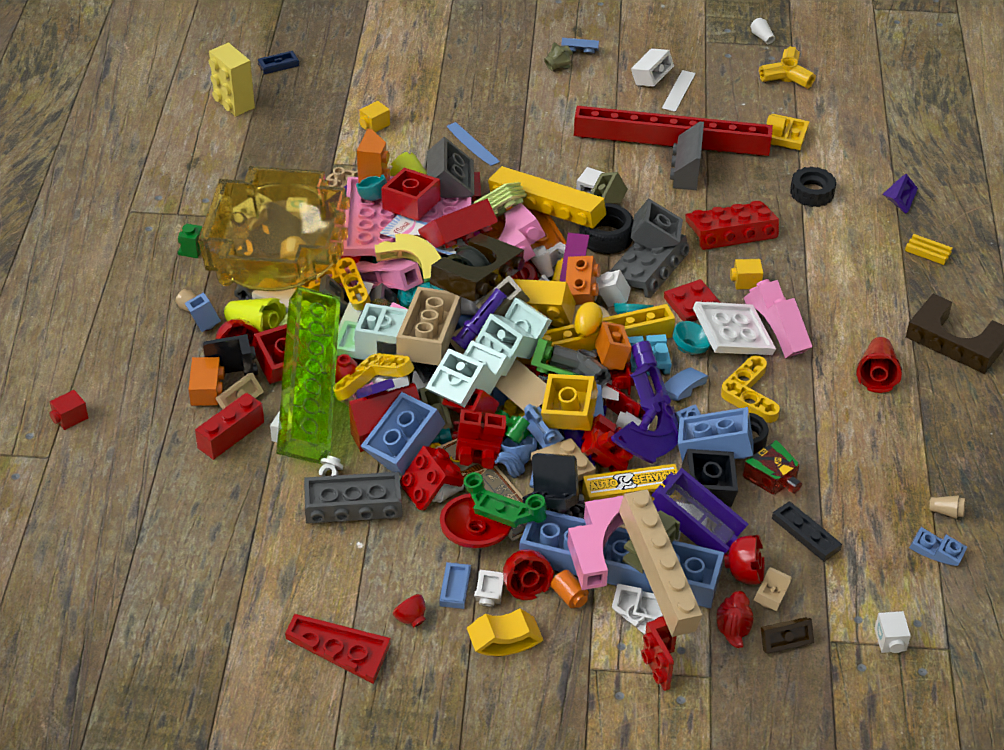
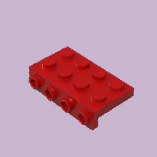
M752 201L751 204L744 205L733 204L731 207L725 208L714 207L712 210L706 211L695 210L692 213L685 214L686 222L698 235L699 246L703 250L774 239L779 235V218L761 201Z

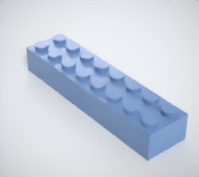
M546 510L547 518L545 521L527 523L519 543V550L532 549L538 551L550 562L553 570L559 572L569 570L573 575L577 576L567 545L568 528L585 526V520ZM618 527L611 534L603 549L605 563L608 568L607 583L616 586L617 584L642 588L644 592L653 593L645 572L642 574L623 562V557L629 553V551L624 549V545L630 540L627 529ZM673 541L671 544L698 606L711 608L722 571L724 552Z

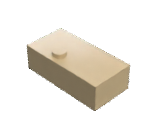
M418 287L396 337V355L408 356L412 362L439 366L447 352L461 316V297L445 290Z

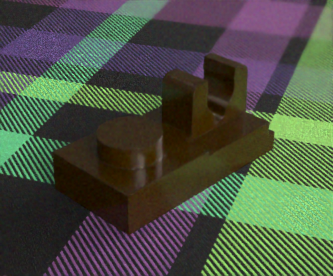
M804 617L762 626L763 651L769 654L814 643L812 619Z

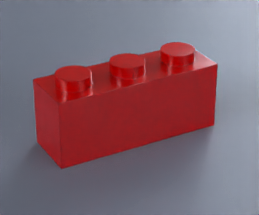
M246 392L195 429L197 448L214 460L264 423L263 404Z

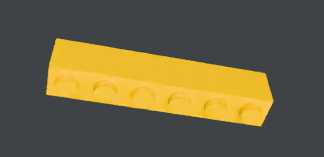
M501 166L488 179L490 192L506 183L520 182V186H523V190H525L524 193L527 194L523 198L524 202L522 203L525 207L592 229L606 215L603 197Z

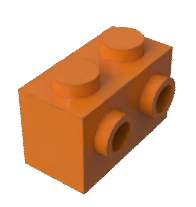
M593 256L568 257L565 282L569 286L576 305H583L587 302L595 303V296H598L599 288L596 280L600 276V265L596 263Z
M602 321L595 341L600 362L609 370H624L626 362H629L631 359L632 348L625 328L620 324Z
M192 357L188 389L191 406L218 405L216 397L223 393V382L221 380L225 379V368L220 366L219 357Z

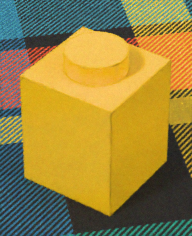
M376 101L359 109V123L363 129H372L376 133L390 126V109L381 102Z
M735 259L734 268L730 270V279L734 281L736 289H751L756 287L758 282L762 281L763 269L760 259Z

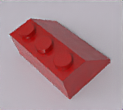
M487 198L434 219L418 229V232L435 248L445 246V249L456 245V240L462 238L464 242L475 237L474 233L478 231L482 234L491 231V226L497 223L498 220Z
M415 383L349 401L351 435L360 452L365 451L361 445L401 392L420 400Z

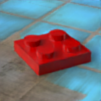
M701 279L664 291V299L682 321L693 322L698 320L693 309L695 302L721 303Z

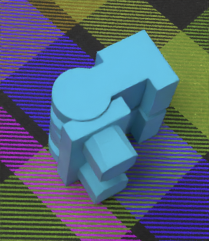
M666 334L646 336V341L650 342L653 354L655 355L657 368L662 370L663 375L670 374L672 363L666 345ZM643 336L628 337L631 346L644 341ZM631 351L629 362L631 364V373H634L637 366Z

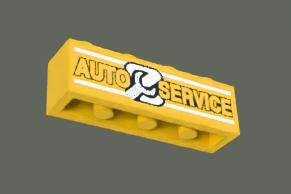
M676 464L583 476L582 494L585 502L624 496L625 493L647 489L651 496L659 485L665 487L662 482L671 472L676 474L678 470ZM674 491L670 498L674 501L681 500V495Z

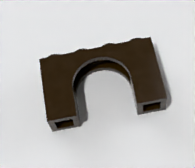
M480 233L468 241V246L479 250L487 258L490 265L482 267L467 266L443 257L431 265L430 284L475 302L493 290L506 277H511L522 270L525 263L523 259L524 250Z
M933 293L909 321L906 338L985 374L1004 350V325L992 320L984 331L976 337L961 338L954 336L942 327L949 318L952 302Z

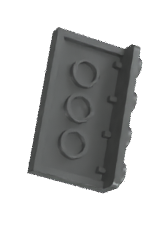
M681 234L680 243L675 246L648 249L635 242L609 272L620 270L629 286L643 288L645 297L651 298L688 255L690 247L687 243L686 235Z
M399 472L304 477L306 523L402 517Z

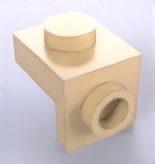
M770 567L756 593L754 601L760 603L765 608L777 611L792 577Z

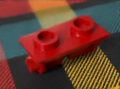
M626 362L624 370L608 369L611 375L612 386L617 389H626L628 395H630L631 386L635 384L630 376L633 374V372L631 373L630 362Z
M609 383L606 384V386L619 392L618 401L607 399V408L618 415L620 411L624 413L627 411L637 418L644 416L645 411L638 402Z

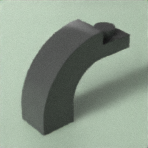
M326 274L320 280L319 294L329 301L328 305L336 307L338 316L343 317L349 303V298L345 289ZM383 283L373 288L369 293L370 304L390 307L392 302L396 303L397 295Z

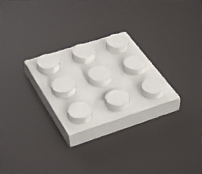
M695 302L693 309L715 353L773 355L776 348L753 305Z

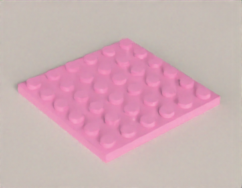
M348 177L342 246L343 256H376L374 245L384 241L396 242L395 238L380 234V232L398 214L382 209V198L376 201H367L361 198L356 187L358 177ZM440 197L441 200L420 221L430 223L434 219L470 206L471 197Z

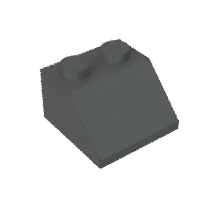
M648 198L634 215L631 238L637 244L643 245L648 249L678 245L680 243L683 219Z

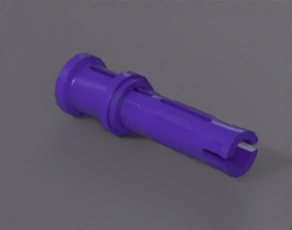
M496 288L470 321H465L461 331L451 339L466 351L470 342L479 335L480 329L484 326L490 313L494 314L507 296Z

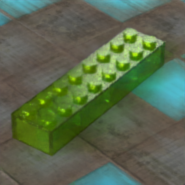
M298 286L289 299L276 454L321 464V459L326 458L331 452L341 297Z

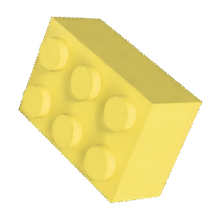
M229 42L210 50L209 65L212 74L210 78L213 83L212 95L215 101L223 105L235 117L254 109L250 60Z

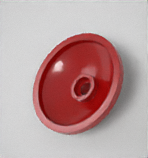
M470 493L452 499L443 507L440 514L441 530L450 541L463 547H490L504 540L512 529L511 526L475 514L473 509L475 503Z

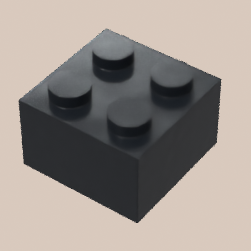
M687 449L681 465L682 468L724 504L732 507L738 493L734 452Z

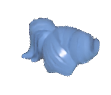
M527 436L520 444H517L506 437L501 444L503 452L499 453L495 463H503L512 478L519 477L525 471L524 464L530 460L531 452L537 449L536 439Z

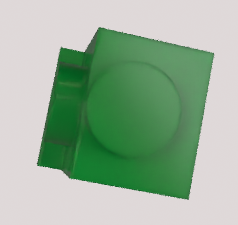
M186 223L182 227V231L178 235V243L181 245L178 255L192 258L199 257L205 246L203 226Z

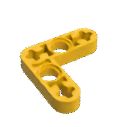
M342 258L305 274L296 283L298 290L303 293V296L308 297L319 293L320 280L324 275L332 274V279L338 284H343L354 309L363 310L366 303L371 302L358 268L351 258ZM346 267H349L351 272L348 275L345 271ZM351 281H359L354 287L348 286ZM360 293L362 300L358 301L355 294Z
M377 353L361 362L356 367V372L351 376L348 374L332 387V391L336 399L342 401L355 394L358 389L362 388L376 375L404 377L414 370V365L408 356Z
M751 356L723 382L721 397L738 408L748 407L749 413L757 414L766 423L775 422L779 417V405L751 389L766 373L767 361L761 356ZM745 376L748 377L750 380L742 381L739 379V377ZM753 399L755 403L750 404L745 402L744 400Z

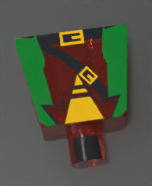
M777 440L745 461L743 477L770 494L776 495L784 488L795 494L802 487V482L797 479L799 463Z

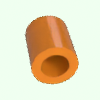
M563 570L553 578L551 588L570 608H580L587 602L589 591L587 589L582 590L579 580L569 570Z

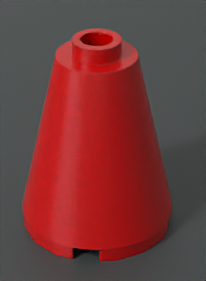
M876 337L870 342L857 366L856 375L858 382L867 387V390L871 392H889L901 381L902 367L892 343L885 337Z

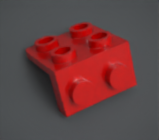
M423 445L401 477L400 485L416 507L424 511L443 484L461 487L464 484V477L460 473V468L451 461L446 450L440 447L436 449Z
M660 616L646 623V631L643 635L644 646L643 650H641V655L644 663L650 665L655 682L661 684L663 690L666 691L671 686L674 661L670 653L675 652L677 636H671L664 617Z

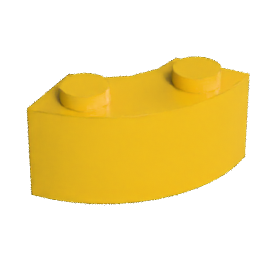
M521 608L501 616L484 614L467 627L475 652L487 656H506L519 653L543 641L534 616Z

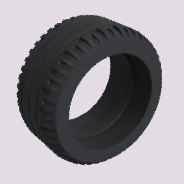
M605 203L606 215L593 229L580 225L579 234L589 235V250L599 254H615L625 250L633 240L631 233L634 219L625 208L616 204ZM601 226H609L616 228L618 230L602 231L596 228Z

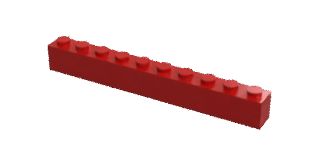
M577 106L574 118V136L673 146L674 143H678V136L695 124L704 122L701 150L769 156L773 125Z

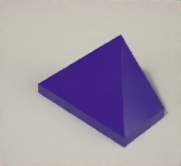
M905 174L882 195L901 211L907 213L918 188L910 177Z

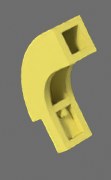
M395 234L396 242L384 241L374 245L377 261L404 258L417 262L422 271L424 283L430 282L431 265L441 259L438 251L429 242L410 234Z

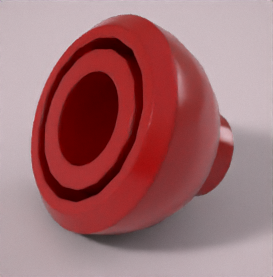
M347 354L338 356L331 364L329 370L330 379L337 383L346 375L350 374L351 376L356 372L355 369L358 363Z
M416 594L406 599L393 610L392 615L399 622L411 624L413 628L419 626L426 620L424 617L426 605L423 596Z

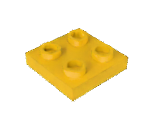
M777 114L769 115L766 124L773 125L771 145L801 150L810 121Z

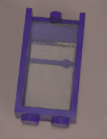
M680 468L676 474L671 472L662 482L665 487L659 485L651 495L654 498L653 503L657 512L661 510L679 521V530L697 546L724 552V555L729 550L731 544L748 526L745 520L683 468Z

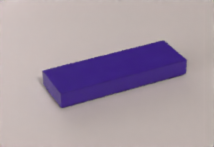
M390 378L358 389L355 393L356 399L394 388L393 379Z

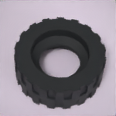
M810 166L798 169L792 177L791 197L804 206H825L834 198L836 178L828 170L821 169L820 167ZM815 184L822 187V189H810L804 185Z

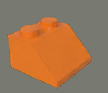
M367 129L357 149L358 183L372 176L381 177V175H384L387 181L390 179V168H387L390 153L386 149V142L372 129Z

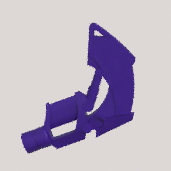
M641 341L631 346L637 368L630 376L634 380L641 400L640 405L645 414L639 426L632 421L612 435L611 439L629 453L653 464L656 462V458L667 454L678 444L679 424L674 406L671 407L670 405L671 399L668 396L661 373L657 368V361L649 341ZM646 372H649V373H650V376H651V379H652L654 388H655V390H656V393H655V394L653 393V390H652V387H651V384H650V381H649V378H648V375H647ZM657 415L658 421L655 431L648 430L649 424L652 423Z

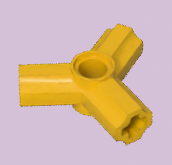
M791 46L784 49L781 62L759 67V75L762 82L778 79L784 82L793 81L807 89L814 83L816 75L798 65L800 52L796 47Z

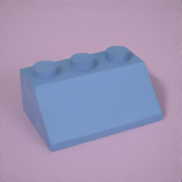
M401 392L361 447L388 470L399 472V475L403 476L423 445L429 447L446 423L436 408Z
M748 407L680 418L678 447L682 462L687 449L734 452V459H745L753 456V436Z

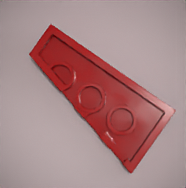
M295 613L285 632L286 639L372 684H374L391 645V638Z

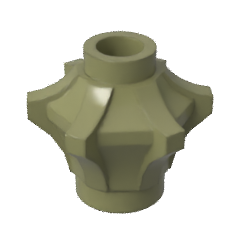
M554 42L551 51L544 58V62L551 71L559 68L568 69L570 68L572 51L567 45L559 46Z

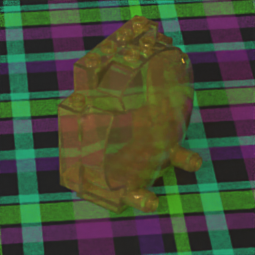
M249 166L245 181L219 179L198 239L205 270L216 271L218 282L223 286H230L235 282L240 286L259 291L289 290L305 285L307 281L317 279L333 264H337L339 256H342L344 252L343 242L348 238V228L344 225L346 221L345 211L349 210L350 197H347L346 189L343 187H329V180H326L325 171Z

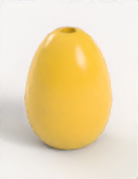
M594 302L584 303L576 312L574 325L579 336H590L600 326L603 312L598 304Z

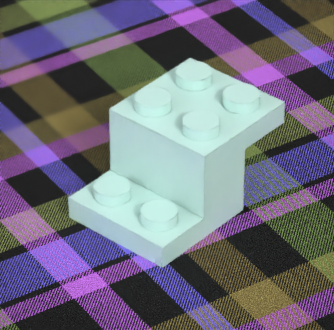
M515 297L505 316L490 313L475 342L503 353L510 358L508 365L502 373V376H506L516 357L532 358L539 338H543L552 320L520 298Z
M366 303L358 323L344 321L333 347V355L347 354L351 358L365 360L371 355L381 353L385 342L396 344V337L408 309Z
M475 341L470 342L464 354L448 349L427 384L426 389L465 408L475 389L484 390L489 395L491 394L510 358Z

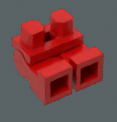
M461 409L455 460H458L460 465L469 466L472 463H478L483 468L493 469L494 466H497L495 460L499 457L505 434L506 416L485 413L484 423H481L482 412Z
M602 414L593 418L591 431L584 430L582 438L584 442L581 452L586 456L591 455V459L604 468L609 467L610 472L627 470L629 460L634 456L612 441L611 436L622 428H616V424Z

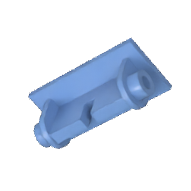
M529 404L524 408L525 416L523 418L530 422L527 429L540 446L545 448L562 441L564 437L558 429L548 428L543 422L541 416L542 409Z

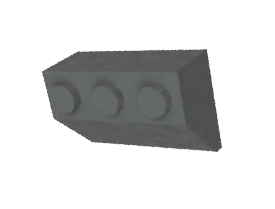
M699 122L678 136V143L673 145L671 167L674 168H671L670 180H674L673 188L697 190L704 122Z
M443 137L427 151V175L440 179V197L442 198L472 197L474 195V160L446 137Z

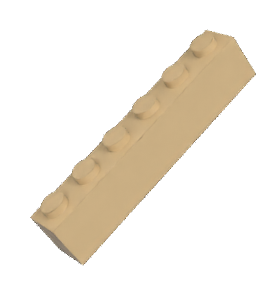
M648 489L625 493L619 513L671 636L696 632L702 618L701 610Z

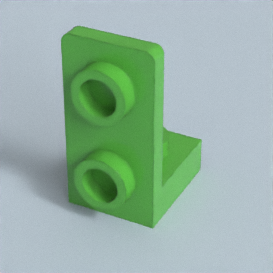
M539 338L531 365L537 366V371L549 374L552 371L563 375H579L578 373L546 363L553 353L552 341Z

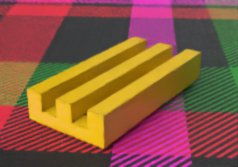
M913 234L912 239L906 245L905 251L944 265L951 255L953 248Z

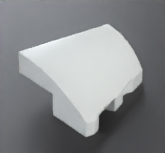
M617 584L612 609L645 634L646 623L663 616L654 593L644 592L642 588Z

